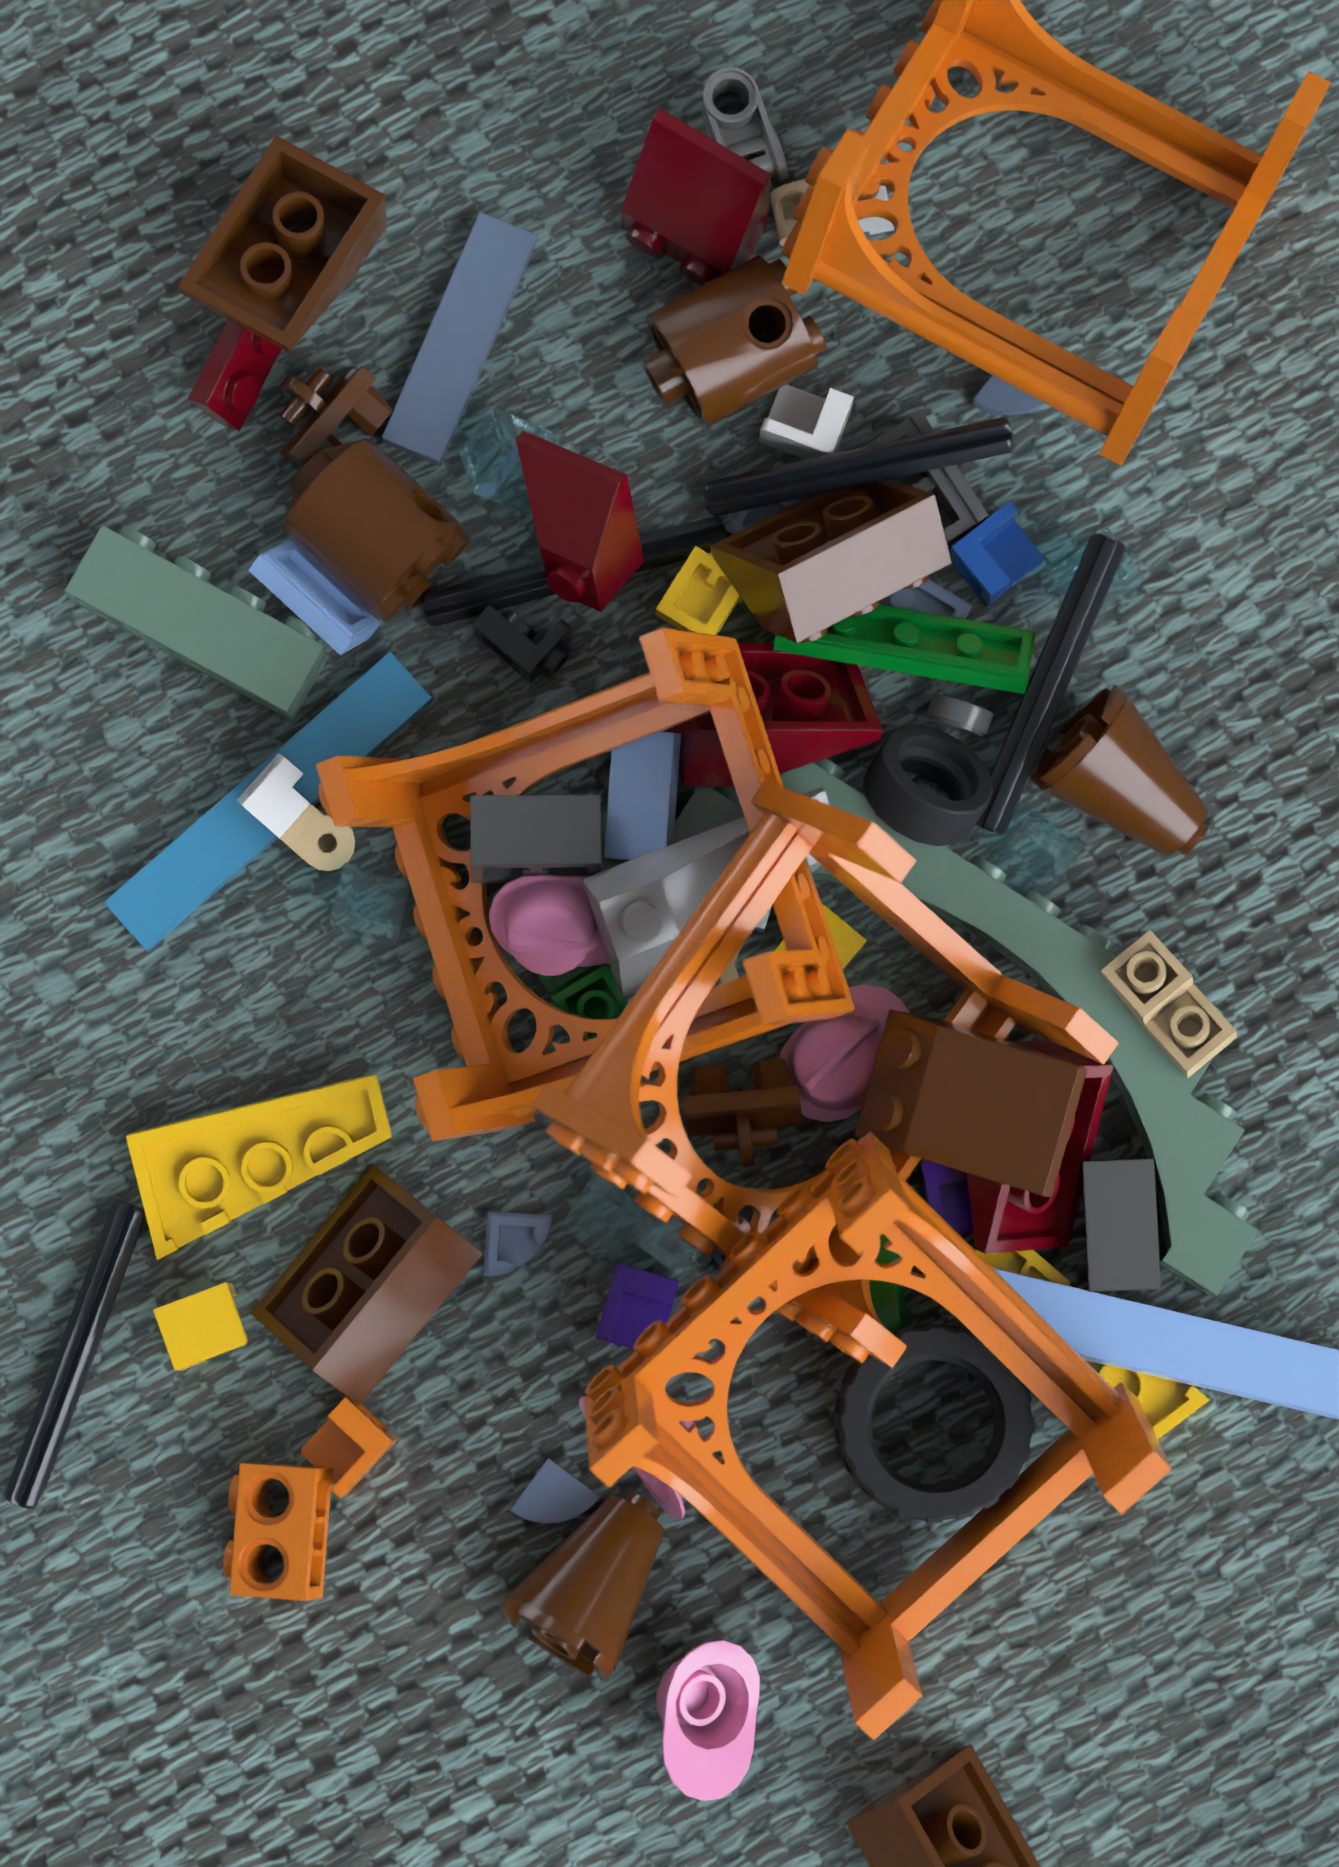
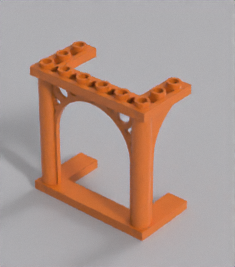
M934 0L920 28V31L926 33L922 42L918 44L910 40L898 59L893 74L899 77L893 88L882 84L876 93L865 117L872 121L866 132L863 133L856 128L854 131L847 129L834 151L823 147L815 158L805 180L809 187L802 196L793 216V219L797 222L781 251L782 255L789 258L782 284L804 295L815 279L1107 436L1099 454L1122 466L1278 185L1331 82L1310 71L1307 72L1262 156L1077 57L1053 39L1034 20L1020 0ZM954 66L967 69L978 82L979 95L974 98H965L959 95L952 88L948 80L947 71ZM996 78L1000 80L998 85L1014 88V90L1009 93H1002L996 90ZM934 92L946 106L939 113L928 110L933 102ZM1026 111L1049 115L1070 122L1234 209L1181 305H1177L1134 386L966 296L949 283L930 262L919 244L911 223L908 206V188L910 176L918 157L935 137L960 121L990 112ZM907 143L913 148V151H903L899 148L898 144ZM881 185L886 186L892 192L891 198L886 201L872 198L878 194ZM867 217L884 218L893 224L895 233L882 240H868L858 220ZM897 252L905 255L908 258L909 267L902 266L893 255ZM892 256V259H891L890 262L884 260V259L889 258V257Z
M661 628L639 637L650 672L466 744L410 759L338 755L316 764L321 780L318 787L320 802L325 812L333 819L335 827L393 828L397 841L395 859L399 870L409 880L416 902L413 910L415 924L420 934L428 941L435 963L432 970L434 985L439 995L446 1000L454 1024L451 1030L452 1043L458 1056L465 1061L466 1067L434 1070L413 1078L417 1091L415 1097L416 1112L422 1125L429 1130L432 1141L510 1130L535 1122L533 1113L537 1112V1110L532 1107V1104L544 1087L548 1084L565 1093L617 1021V1019L582 1017L559 1009L540 998L515 974L491 932L487 883H471V849L462 851L451 846L445 833L443 821L452 814H459L470 820L469 796L475 794L476 796H487L491 792H493L494 796L525 795L539 782L566 767L711 712L748 830L751 833L764 815L750 802L764 780L782 787L784 786L736 638ZM516 779L510 787L507 785L508 781ZM805 857L772 903L787 951L765 952L743 960L746 976L715 986L710 990L689 1026L679 1062L790 1023L831 1019L855 1011L807 857ZM455 863H463L467 867L469 883L464 889ZM475 927L479 928L482 931L483 939L481 943L479 941ZM496 981L503 985L507 995V1001L501 1007L498 1002V994L493 986V983ZM525 1008L534 1014L536 1033L529 1047L523 1052L518 1053L513 1050L507 1029L513 1016ZM560 1025L567 1031L570 1042H553L556 1051L547 1054L553 1041L554 1026ZM588 1032L596 1033L597 1037L588 1040ZM656 1062L652 1066L650 1072L659 1069Z
M764 780L750 800L764 814L567 1091L562 1093L547 1084L532 1104L533 1108L552 1122L546 1130V1133L574 1154H582L592 1162L590 1167L596 1173L619 1189L623 1190L628 1183L640 1191L634 1202L658 1220L667 1224L671 1216L681 1222L683 1226L677 1235L707 1257H710L714 1249L722 1254L725 1259L719 1266L721 1270L731 1262L729 1254L734 1246L753 1230L762 1233L769 1226L772 1214L793 1190L801 1185H806L810 1188L828 1171L825 1170L802 1183L778 1189L760 1190L731 1184L714 1174L695 1153L682 1125L677 1098L679 1059L686 1034L697 1010L808 853L964 990V993L947 1015L945 1021L1001 1040H1005L1016 1025L1102 1064H1105L1118 1045V1042L1081 1008L1004 976L906 889L900 882L916 860L874 822ZM656 1062L659 1068V1076L653 1084L640 1082L641 1076L649 1079L651 1068ZM654 1100L660 1108L659 1117L653 1125L644 1130L640 1118L639 1102ZM665 1138L671 1145L668 1156L654 1146ZM888 1148L896 1172L906 1181L921 1158ZM707 1178V1187L703 1192L697 1193L699 1182ZM717 1203V1207L714 1209L712 1206ZM746 1205L752 1206L754 1210L750 1225L746 1219L738 1215L740 1209ZM835 1225L829 1235V1251L837 1261L843 1263L851 1262L859 1254L840 1237L837 1225ZM814 1244L808 1249L807 1256L802 1263H799L798 1259L793 1263L792 1266L796 1271L801 1273L808 1272L818 1263L819 1259L816 1255ZM776 1280L771 1284L772 1287H776ZM845 1280L816 1287L794 1297L775 1310L791 1322L795 1319L798 1324L827 1343L830 1339L832 1344L861 1364H863L868 1355H871L893 1368L907 1348V1345L882 1325L876 1315L872 1304L869 1280Z
M870 1131L858 1143L851 1139L842 1144L828 1159L825 1165L828 1171L810 1188L806 1185H801L793 1190L778 1207L777 1214L779 1217L762 1233L753 1230L745 1235L730 1252L729 1259L731 1262L713 1279L709 1275L698 1279L682 1297L681 1304L683 1307L666 1323L657 1320L650 1324L636 1339L633 1345L635 1352L618 1368L611 1364L602 1369L587 1386L585 1394L588 1396L584 1399L590 1470L607 1487H610L632 1466L637 1467L666 1483L694 1506L838 1645L854 1721L874 1741L923 1696L909 1641L1093 1473L1103 1497L1122 1515L1172 1468L1139 1399L1122 1382L1113 1389L896 1172L889 1149ZM835 1225H837L840 1237L859 1254L851 1262H839L832 1257L829 1251V1235ZM881 1234H884L890 1240L885 1244L886 1250L895 1252L900 1256L897 1260L888 1264H881L875 1260L880 1249ZM814 1244V1249L819 1259L818 1263L808 1272L801 1273L796 1271L792 1266L797 1259L799 1263H802L807 1256L808 1249ZM913 1266H916L923 1274L913 1272ZM865 1279L896 1283L923 1293L943 1305L1069 1429L1019 1475V1479L1013 1487L1007 1489L998 1498V1502L988 1509H981L881 1602L874 1598L755 1482L735 1450L728 1426L727 1400L731 1376L741 1351L754 1331L770 1314L794 1297L813 1288L845 1280ZM776 1280V1287H772L771 1284ZM758 1296L764 1298L765 1305L762 1309L754 1311L747 1307ZM712 1339H719L725 1345L722 1353L714 1360H707L696 1355L710 1349ZM685 1372L700 1373L708 1377L714 1385L712 1392L706 1398L695 1402H683L672 1398L666 1392L665 1386L673 1376ZM708 1416L714 1422V1426L707 1437H702L697 1430L695 1422L690 1428H687L681 1420L696 1421ZM721 1450L724 1460H720L713 1452Z

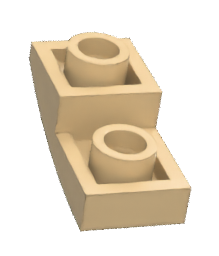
M1151 930L1101 970V975L1187 1078L1237 1038L1236 1029L1194 985L1193 976Z

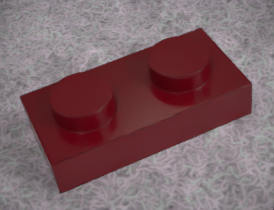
M227 320L188 400L219 424L240 432L282 349L238 324Z

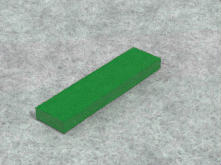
M879 604L871 612L858 616H849L827 628L825 635L814 641L795 643L775 634L774 650L1025 694L1036 631Z

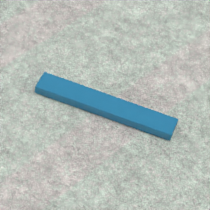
M391 651L388 652L118 889L104 904L141 946L149 952L278 838L236 801L278 753L303 773L302 777L292 788L310 804L315 806L320 801L318 787L321 783L316 767L317 763L338 755L371 757L433 702L432 697Z

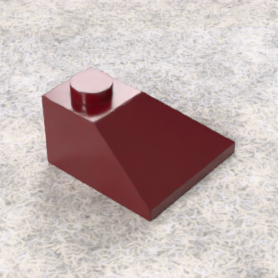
M522 430L515 439L549 589L553 590L556 595L565 601L579 602L601 612L644 562L627 474Z

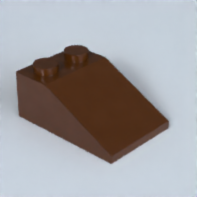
M276 135L177 286L178 292L289 352L355 277L385 230L386 195Z
M889 1009L855 1135L863 1138L871 1131L886 1147L901 1153L1038 1195L1051 1197L1087 1068L939 1018Z

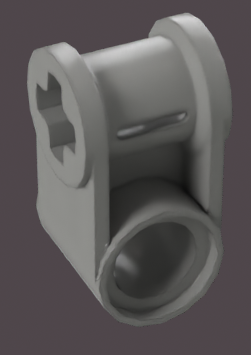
M734 67L723 68L713 73L705 83L701 108L703 122L709 138L771 173V178L775 177L778 182L789 179L782 146L774 127L770 124L758 86L753 77L744 70ZM724 92H733L744 98L747 107L736 115H727L717 110L713 101Z

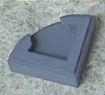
M993 375L972 402V405L977 409L996 416L1026 414L1041 410L1047 406L1042 401Z
M488 1212L483 1276L507 1274L524 1263H528L541 1245L545 1243L544 1241H546L550 1231L552 1215Z
M548 1458L510 1511L519 1517L533 1522L558 1523L582 1514L600 1498V1495L552 1459Z

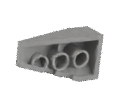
M822 787L802 794L829 805L826 792ZM745 817L581 879L622 997L634 994L640 989L748 838L750 833ZM809 853L807 854V861L812 873L821 864Z

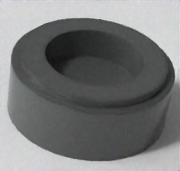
M934 693L926 715L929 716V720L969 735L983 737V735H987L994 714L968 702Z

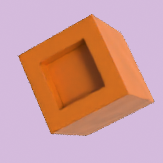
M348 1396L328 1415L329 1419L301 1449V1454L314 1467L333 1468L332 1484L334 1486L331 1491L339 1499L346 1496L399 1439L364 1404L361 1403L359 1405Z

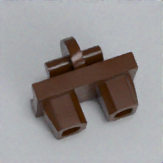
M360 366L358 369L350 367L323 400L320 395L333 381V378L326 371L319 367L306 383L289 374L281 386L293 399L279 416L291 427H294L307 411L311 413V416L279 454L294 466H304L319 451L342 445L331 433L344 417L367 436L372 435L392 412V409L379 392L371 386L377 378L363 366Z
M782 1058L759 1060L751 1064L754 1090L729 1092L725 1066L707 1065L694 1067L691 1074L690 1096L683 1097L688 1137L713 1134L715 1151L740 1149L742 1167L755 1166L753 1147L778 1145L777 1128L803 1125L799 1086H792L786 1062Z

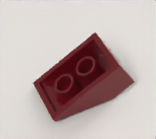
M659 108L650 125L621 209V227L628 232L625 237L634 247L653 257H657L660 251L682 263L679 267L681 273L701 286L746 262L767 229L771 173Z
M738 643L779 774L880 740L883 730L858 665L775 651L774 644ZM711 712L664 730V732L681 734L678 775L682 787H735Z
M1050 1040L1010 1042L1087 1068V1072L1051 1197L1038 1195L966 1173L976 1250L984 1254L1068 1247L1083 1190L1081 1162H1088L1091 1158L1113 1064L1108 1062L1102 1064Z

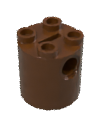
M757 255L646 315V322L658 353L643 360L642 364L651 385L665 406L683 398L700 424L707 428L817 368L818 361L816 355L827 349L825 340L810 315L801 319L790 298L791 295L797 292L782 284L787 267L780 258L768 264L763 257ZM752 311L763 314L769 321L771 328L770 336L765 343L758 341L750 333L748 322Z
M364 438L319 451L299 470L291 483L293 488L291 510L283 524V532L375 618H381L384 622L392 619L402 608H405L408 612L413 610L421 602L422 596L430 592L434 586L427 577L441 562L445 566L451 564L471 541V538L462 530V524L371 439Z

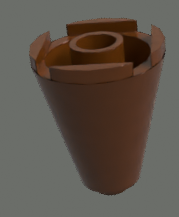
M1113 685L1111 691L1107 688L1102 689L1088 700L1059 730L1065 736L1056 748L1057 754H1053L1046 747L1032 770L1030 780L1040 790L1164 856H1169L1177 850L1182 855L1187 854L1202 840L1208 831V825L1203 822L1208 813V808L1130 698L1117 685Z
M628 1492L624 1499L611 1495L506 1596L499 1608L500 1614L513 1627L516 1626L522 1617L533 1626L531 1630L532 1635L529 1640L558 1660L587 1676H591L594 1669H596L600 1680L607 1682L612 1672L616 1669L665 1533V1529L657 1521L661 1514L660 1510L648 1500L633 1492Z

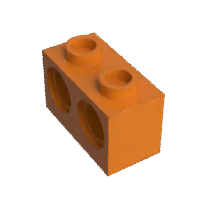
M259 1462L240 1463L239 1475L233 1476L228 1494L230 1513L236 1514L234 1540H230L227 1543L223 1558L224 1576L230 1580L229 1595L298 1601L323 1598L333 1468ZM276 1480L282 1482L289 1493V1504L286 1510L279 1516L270 1510L266 1499L268 1488ZM271 1545L281 1552L284 1559L283 1572L276 1581L269 1579L265 1575L261 1565L262 1555Z

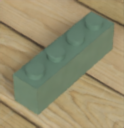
M101 525L64 590L73 603L293 722L329 658L325 646L318 643L320 636L305 622L293 616H288L286 622L282 623L263 613L267 604L257 596L238 586H233L228 594L208 583L212 574L185 557L178 556L173 564L153 553L157 544L138 531L123 526L118 534Z

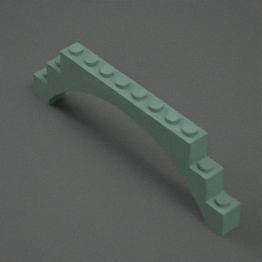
M825 758L783 773L781 780L784 788L804 794L822 787L826 792L829 805L874 822L916 860L900 882L906 889L938 917L973 934L990 945L1029 975L1047 994L1081 1008L1118 1042V1045L1106 1062L1114 1065L1111 1078L1126 1103L1143 1144L1146 1158L1154 1159L1155 1187L1164 1249L1159 1255L1160 1266L1208 1297L1218 1296L1259 1230L1245 1222L1250 1212L1234 1200L1218 1192L1213 1200L1204 1195L1245 1129L1232 1122L1237 1113L1219 1099L1207 1093H1203L1200 1100L1190 1095L1212 1059L1187 1078L1160 1048L1101 975V970L1117 957L1111 953L1115 944L1106 936L1087 925H1082L1079 931H1076L1056 918L1061 910L1054 903L1031 890H1028L1024 897L1003 884L1007 875L1002 870L979 856H974L971 862H968L949 849L951 845L932 846L919 843L894 831L877 816L866 799L865 791L862 794L843 782L842 778L846 773L829 759ZM697 787L675 821L673 844L744 817L736 790L731 787H715V789L711 787ZM606 811L601 817V871L630 861L604 858ZM822 865L812 872L814 881L844 885Z

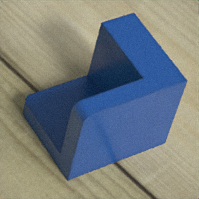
M1011 501L954 544L949 552L953 567L986 607L1040 566L1044 560L1043 554L1015 522L1018 510Z

